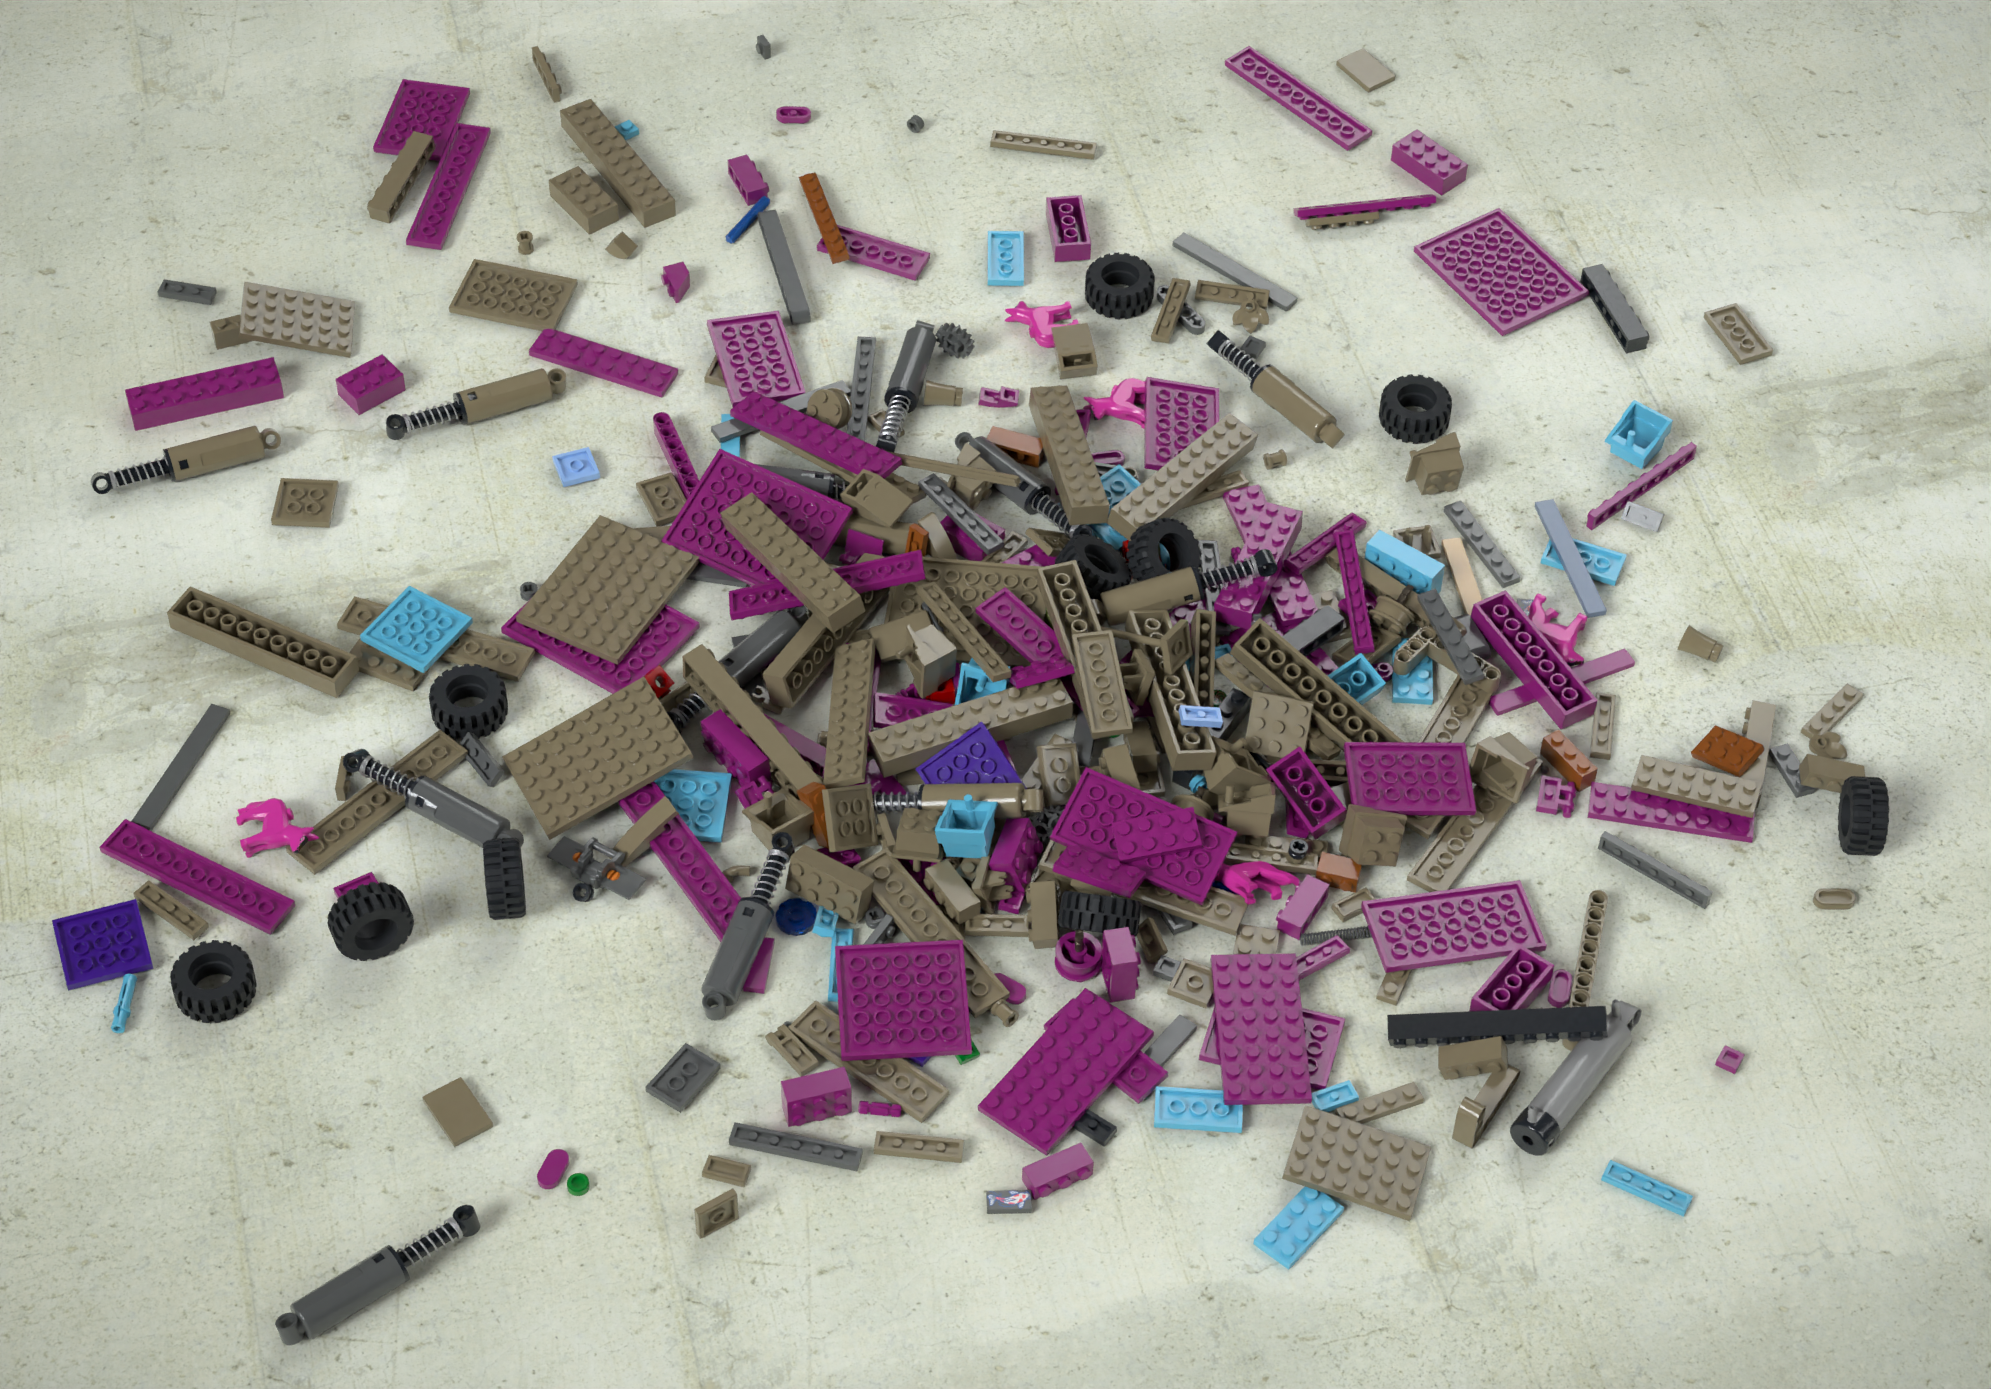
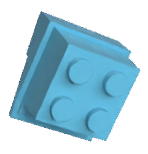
M1633 400L1619 422L1609 433L1605 442L1611 445L1610 452L1643 469L1662 449L1664 440L1671 431L1673 420Z
M971 658L969 664L962 662L955 705L1009 689V680L1007 678L992 682L973 658Z
M969 794L964 796V800H948L935 828L937 842L943 845L947 857L981 859V857L988 856L995 829L994 814L998 805L997 802L973 801L972 796Z

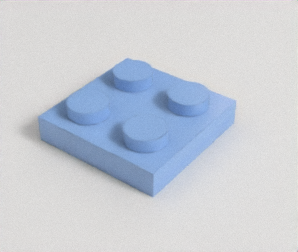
M589 447L552 456L563 487L600 478L599 470Z

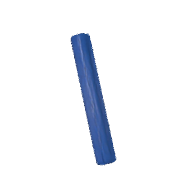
M762 196L725 236L726 241L731 244L734 243L758 217V212H763L770 204V199Z

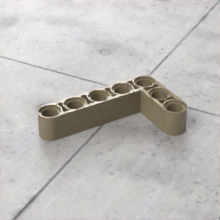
M1431 627L1420 628L1396 651L1394 656L1393 671L1398 675L1410 673L1426 656L1459 675L1435 630ZM1472 653L1484 674V679L1472 684L1488 693L1497 691L1501 677L1500 670Z
M1508 1064V1070L1491 1073L1474 1100L1464 1097L1457 1111L1452 1139L1473 1149L1514 1087L1521 1070Z

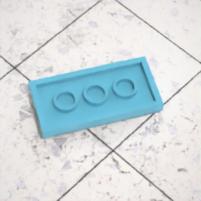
M988 231L989 286H1024V231Z
M1572 538L1591 578L1615 586L1627 555ZM1549 539L1541 558V564L1564 570Z
M1401 638V642L1392 648V667L1396 651L1410 638ZM1426 656L1407 675H1398L1393 671L1392 703L1432 705L1433 667L1430 657Z
M1156 1086L1154 1128L1242 1133L1243 1105H1224L1223 1090Z
M1304 1187L1254 1239L1253 1244L1289 1270L1343 1213L1344 1207L1325 1193Z

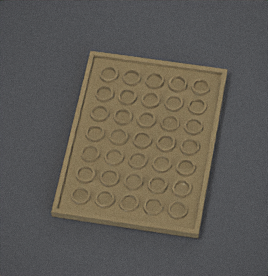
M600 515L516 616L517 622L618 665L699 564V556L679 550L672 545L661 542L662 540Z
M923 557L925 579L890 587L884 623L925 611L922 608L924 601L917 594V586L935 582L1007 666H1010V669L1017 666L1027 667L1031 665L1025 657L976 613V607L1006 587L1042 621H1045L1046 606L1037 584V570L1041 566ZM931 610L939 626L943 627L944 636L954 643L957 648L956 663H959V665L962 662L969 664L972 657ZM927 612V615H928V617H929V620H930V622H931V625H933V626L935 627V625H934L932 619L930 618V616H929V614H928V612Z
M642 677L502 756L548 839L551 840L690 761L694 756L645 677Z

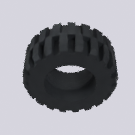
M1119 252L1110 255V253L1106 254L1103 258L1099 257L1095 262H1092L1086 271L1085 299L1093 310L1107 318L1114 317L1120 320V318L1130 319L1131 316H1139L1140 312H1145L1152 304L1155 282L1153 270L1147 265L1146 261L1140 260L1138 256H1130L1129 253L1119 254ZM1123 284L1129 287L1117 288L1110 285Z
M1413 374L1407 375V377L1400 376L1397 380H1392L1383 389L1379 408L1380 424L1389 435L1392 434L1393 438L1401 439L1405 443L1413 442L1412 444H1418V442L1428 443L1429 440L1433 441L1443 435L1449 426L1452 409L1451 395L1445 387H1442L1443 385L1439 381L1435 382L1431 377L1426 378L1419 374L1418 376H1413ZM1415 406L1423 408L1426 411L1414 412L1404 407Z
M1166 517L1138 527L1136 532H1133L1130 537L1131 541L1128 542L1127 546L1129 551L1126 553L1127 559H1129L1128 568L1132 570V577L1139 582L1190 566H1195L1199 573L1200 569L1198 568L1202 564L1200 559L1202 553L1201 549L1198 548V539L1194 538V533L1192 530L1187 529V525L1183 522L1179 523L1180 521L1177 519ZM1159 542L1169 553L1171 560L1170 570H1167L1159 559Z
M1079 534L1073 536L1055 559V564L1076 560L1090 600L1096 599L1101 601L1100 594L1102 592L1131 583V569L1128 568L1126 559L1121 556L1118 550L1112 548V545L1105 543L1100 538H1095L1093 535Z
M463 664L464 666L461 667L457 665L452 667V670L447 669L444 671L442 676H438L431 685L429 702L432 720L438 729H441L446 735L450 734V737L454 739L462 738L463 740L468 732L474 733L478 739L481 736H489L491 731L495 732L504 723L508 714L505 683L496 672H492V669L488 667L482 668L478 664H474V666ZM466 697L483 699L481 703L472 707L454 705L455 702Z
M1850 776L1842 785L1838 806V837L1840 847L1848 855L1877 856L1882 853L1884 844H1886V836L1888 835L1889 796L1886 783L1879 777Z
M517 838L485 841L483 843V862L489 917L493 920L522 918L526 915V898L520 841Z
M370 882L369 885L361 884L356 889L348 890L347 894L341 895L337 903L332 905L327 918L328 928L338 950L344 956L356 961L357 959L360 961L376 960L380 956L385 957L391 951L398 950L400 945L407 941V936L411 935L414 926L413 914L402 891L384 882L379 884Z
M1065 891L1061 897L1058 923L1060 927L1103 933L1105 930L1129 927L1130 934L1136 936L1139 929L1142 905L1140 901Z
M212 940L210 943H206V941L200 942V945L196 947L193 945L188 948V952H183L179 956V960H176L172 966L173 970L171 971L170 979L176 1004L181 1009V1012L185 1016H190L192 1020L199 1021L200 1019L202 1023H210V1021L221 1023V1020L227 1019V1021L234 1018V1015H240L244 1011V1007H249L252 999L255 997L257 983L252 961L249 959L246 951H243L238 945L234 944L232 946L231 942L223 941V943H220L219 940ZM224 974L231 977L226 984L215 989H202L196 986L202 979L210 975Z

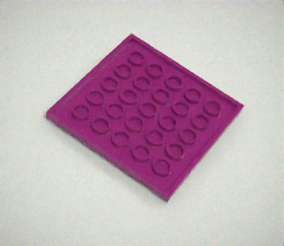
M963 940L835 946L841 1061L972 1054Z

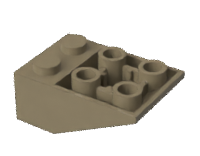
M1088 323L1052 327L1051 331L1060 380L1096 375L1098 365Z
M865 469L840 494L843 504L851 507L854 514L888 528H892L914 503L912 499L881 476Z

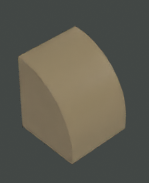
M622 231L609 243L605 250L616 258L626 259L634 252L638 245Z

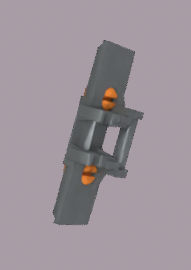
M564 836L547 855V858L570 869L572 877L579 881L590 884L595 889L606 888L627 900H630L646 881V878L620 865L625 858V853L617 852L599 843L598 839L594 837L583 846ZM595 849L612 859L607 858L603 863H600L593 858V850Z

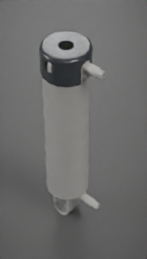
M1614 999L1611 1005L1612 1011L1607 1015L1608 1037L1599 1041L1581 1038L1530 1104L1512 1123L1510 1127L1511 1138L1522 1150L1535 1156H1542L1548 1152L1560 1136L1562 1130L1631 1043V1031L1641 1017L1642 1010L1640 1008Z

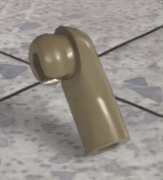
M732 866L722 873L730 883H733V876H750V866Z

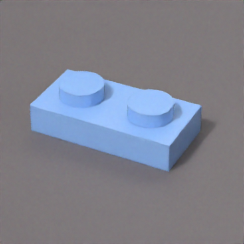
M1180 705L1179 716L1181 725L1221 728L1223 720L1220 708Z

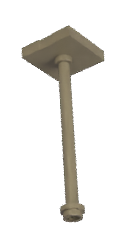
M1180 619L1161 639L1100 626L1102 631L1112 630L1113 637L1160 647L1163 653V664L1166 674L1172 675L1192 656L1188 620Z

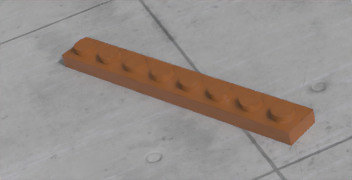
M816 172L800 176L801 187L832 264L849 260V253Z

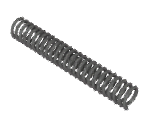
M1368 926L1321 931V933L1318 931V933L1312 932L1311 934L1302 933L1300 944L1303 946L1304 941L1306 946V937L1308 945L1310 943L1312 945L1313 941L1316 944L1315 935L1317 936V943H1323L1326 939L1329 940L1328 934H1330V939L1332 938V933L1333 937H1335V932L1344 941L1346 939L1349 940V937L1352 940L1351 930L1354 940L1356 938L1359 939V937L1361 939L1362 935L1365 938L1364 929L1366 930L1367 938L1369 936L1371 938L1372 935L1370 930L1368 934Z

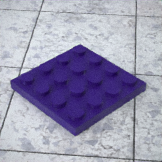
M982 721L916 768L925 784L1022 783L1025 790L1027 789Z
M136 899L52 920L68 991L123 977L125 974H135L154 969Z

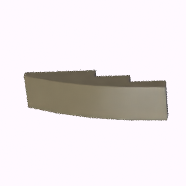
M666 796L649 809L614 846L613 850L625 853V858L620 865L626 867L650 848V842L666 830L664 825L679 814Z

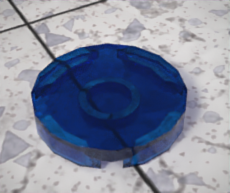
M800 898L788 899L782 902L776 911V924L782 932L788 935H805L812 931L817 911L809 901L805 902Z

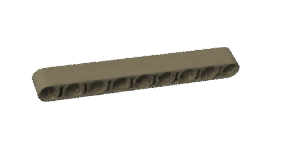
M1336 547L1325 556V560L1332 569L1341 574ZM1358 555L1364 590L1369 589L1377 598L1378 596H1385L1397 601L1406 586ZM1411 591L1403 606L1414 614L1416 618L1414 620L1415 624L1421 628H1433L1418 601V594ZM1452 617L1462 636L1467 634L1465 626Z
M1594 890L1589 895L1568 1007H1588L1590 1004L1608 903V896L1602 890ZM1562 1039L1563 1046L1570 1051L1579 1042Z

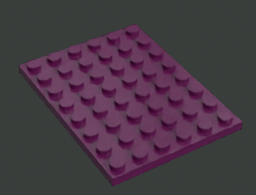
M1500 208L1414 246V252L1501 336L1509 334L1588 296L1589 291Z
M719 449L661 542L699 556L698 559L701 563L754 586L778 581V579L726 530L720 514L722 511L752 492L824 560L853 513V509Z
M665 605L618 665L517 622L516 616L524 606L501 627V632L527 647L534 648L539 654L614 694L642 678L656 666L660 665L662 667L700 628V624L698 621Z

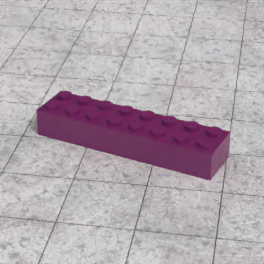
M274 357L125 389L135 431L284 398L282 383Z
M1269 502L1265 503L1237 560L1244 562L1245 558L1249 560V557L1254 556L1259 550L1268 549L1273 554L1278 567L1277 571L1269 577H1262L1260 574L1256 577L1249 575L1248 580L1246 577H1242L1240 582L1238 579L1233 580V584L1230 581L1225 582V586L1222 587L1214 603L1216 621L1248 630L1251 628V622H1254L1253 614L1260 613L1283 567L1284 560L1287 559L1302 529L1303 511Z
M1506 590L1473 604L1471 618L1480 632L1561 730L1594 715L1598 700Z

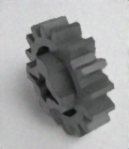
M954 323L941 325L935 334L937 337L936 342L940 343L939 347L944 349L943 352H949L950 356L955 355L957 359L960 356L963 359L969 356L975 347L973 345L974 340L970 339L972 335L967 334V329L962 330L960 325L956 327Z
M1051 805L1048 810L1043 807V812H1035L1037 816L1030 817L1039 840L1046 847L1064 811L1060 806L1055 809Z

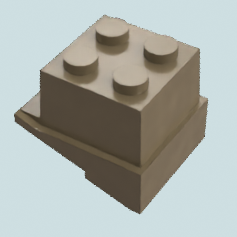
M1456 432L1437 439L1436 443L1419 451H1410L1411 461L1405 481L1415 480L1421 495H1433L1438 492H1451L1458 489L1464 466L1459 452L1461 446Z
M968 443L963 446L957 457L958 465L996 471L980 457L981 453ZM951 475L947 482L939 477L971 510H975L983 499L986 500L992 493L991 487L993 483L954 475Z
M908 625L906 627L905 648L895 654L899 660L905 657V661L914 677L913 684L923 699L938 691L939 685L955 676L957 648L954 643L950 642L933 625L916 632Z
M1510 732L1496 738L1489 736L1476 745L1469 766L1471 782L1484 789H1490L1517 804L1519 803L1523 788L1528 786L1537 756Z
M1211 736L1217 753L1212 769L1203 770L1210 792L1223 795L1226 794V785H1234V792L1248 790L1253 785L1271 782V778L1263 766H1258L1249 751L1242 748L1247 743L1244 738L1241 737L1232 744Z
M1274 782L1253 785L1248 790L1234 792V785H1226V794L1218 795V812H1227L1226 827L1237 831L1236 837H1242L1243 835H1251L1255 839H1262L1263 836L1268 837L1271 814H1274L1276 797Z
M784 788L773 794L765 792L764 799L742 810V813L751 822L752 832L768 850H772L771 841L773 836L780 832H786L792 837L794 847L807 841L810 836V826L814 824V811L801 800L798 801Z
M1349 804L1339 851L1344 857L1352 858L1360 865L1396 867L1407 816Z
M904 808L891 857L913 860V871L916 872L921 871V861L941 863L946 853L943 845L937 842L935 828L943 812Z

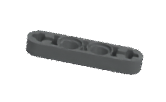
M1162 285L1157 289V300L1162 305L1169 289L1167 285ZM1185 301L1178 321L1194 335L1204 333V319ZM1182 314H1189L1191 316L1184 317Z

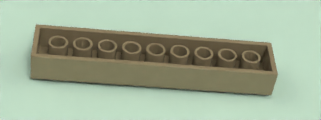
M592 99L560 110L561 127L644 228L676 216L675 199Z
M1068 386L1032 387L1030 390L1029 408L1041 438L1069 525L1107 523L1110 504Z
M1231 413L1227 414L1111 508L1107 524L1131 541L1130 537L1133 532H1136L1138 527L1157 519L1172 517L1252 451L1258 434Z
M752 492L720 513L726 530L832 633L865 612L861 596Z
M864 553L856 564L885 557ZM890 587L859 594L865 612L834 633L812 614L763 673L772 705L792 709L835 658V647L844 645L849 641L888 594Z
M1073 560L1038 568L1037 584L1062 654L1074 666L1075 673L1070 674L1089 726L1072 643V634L1102 631L1077 562ZM1127 700L1131 723L1133 727L1134 716Z
M191 586L167 612L170 628L335 698L339 697L359 672L356 655Z
M1129 610L1124 628L1129 633L1161 639L1173 626L1167 610ZM1129 641L1132 652L1134 649H1142L1155 672L1154 680L1149 687L1148 700L1172 771L1212 769L1217 752L1208 727L1183 726L1180 721V705L1200 706L1186 663L1184 662L1172 675L1166 674L1164 671L1163 653L1160 647Z
M1261 618L1234 644L1230 654L1277 695L1314 702L1311 724L1343 752L1345 742H1404Z
M701 644L682 656L684 679L713 712L721 709L769 759L771 779L780 790L784 788L799 801L797 790L813 781L823 784V778L813 772L808 761L805 762L801 758L796 747L792 748L788 743L787 737L783 733H779L774 722L770 718H766L762 708L752 702L749 693L739 687L737 679L727 673L724 664L719 663L715 659V655L710 649H706Z
M1059 677L1019 689L1012 687L869 732V750L885 778L919 767L981 721L985 724L995 741L998 742L1072 718L1073 702Z

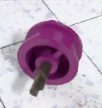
M1081 929L1063 935L1055 947V967L1062 977L1076 982H1084L1093 978L1101 968L1102 947L1096 937Z

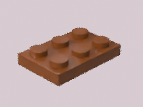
M1715 725L1691 751V755L1697 760L1741 777L1763 753L1764 747L1760 743Z

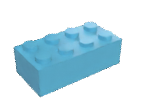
M1381 530L1367 542L1365 560L1403 585L1413 586L1412 591L1417 594L1436 589L1438 593L1441 592L1445 569L1444 564Z
M1362 653L1328 675L1330 679L1361 705L1379 694L1386 684Z

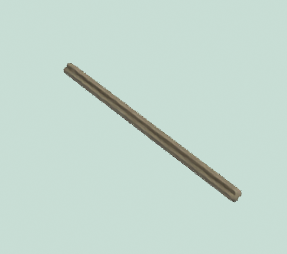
M889 452L902 458L901 466L1018 487L1019 483H1021L1017 475Z

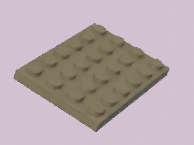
M474 259L449 306V312L543 331L544 329L556 330L578 282L577 279Z
M244 282L238 338L350 358L355 301Z
M1305 1105L1282 1179L1410 1221L1431 1146Z

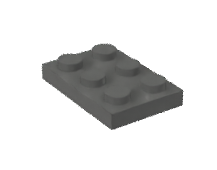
M685 1043L645 1087L646 1092L681 1113L721 1069L720 1063Z

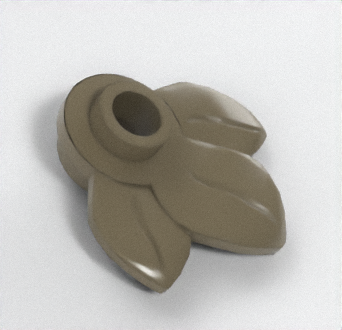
M1252 299L1243 301L1240 309L1233 314L1232 318L1233 325L1242 324L1244 329L1250 334L1254 332L1258 323L1263 325L1269 324V316L1266 310L1260 308L1258 303ZM1251 305L1253 308L1249 310L1246 307Z
M1825 732L1822 736L1814 735L1809 741L1810 751L1817 754V756L1830 759H1843L1847 757L1845 747L1839 743L1841 736L1835 732Z

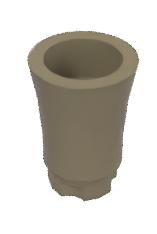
M926 380L923 406H961L963 388Z
M1689 625L1677 650L1691 653L1707 661L1709 658L1710 661L1716 663L1724 645L1717 643L1716 640L1702 634Z

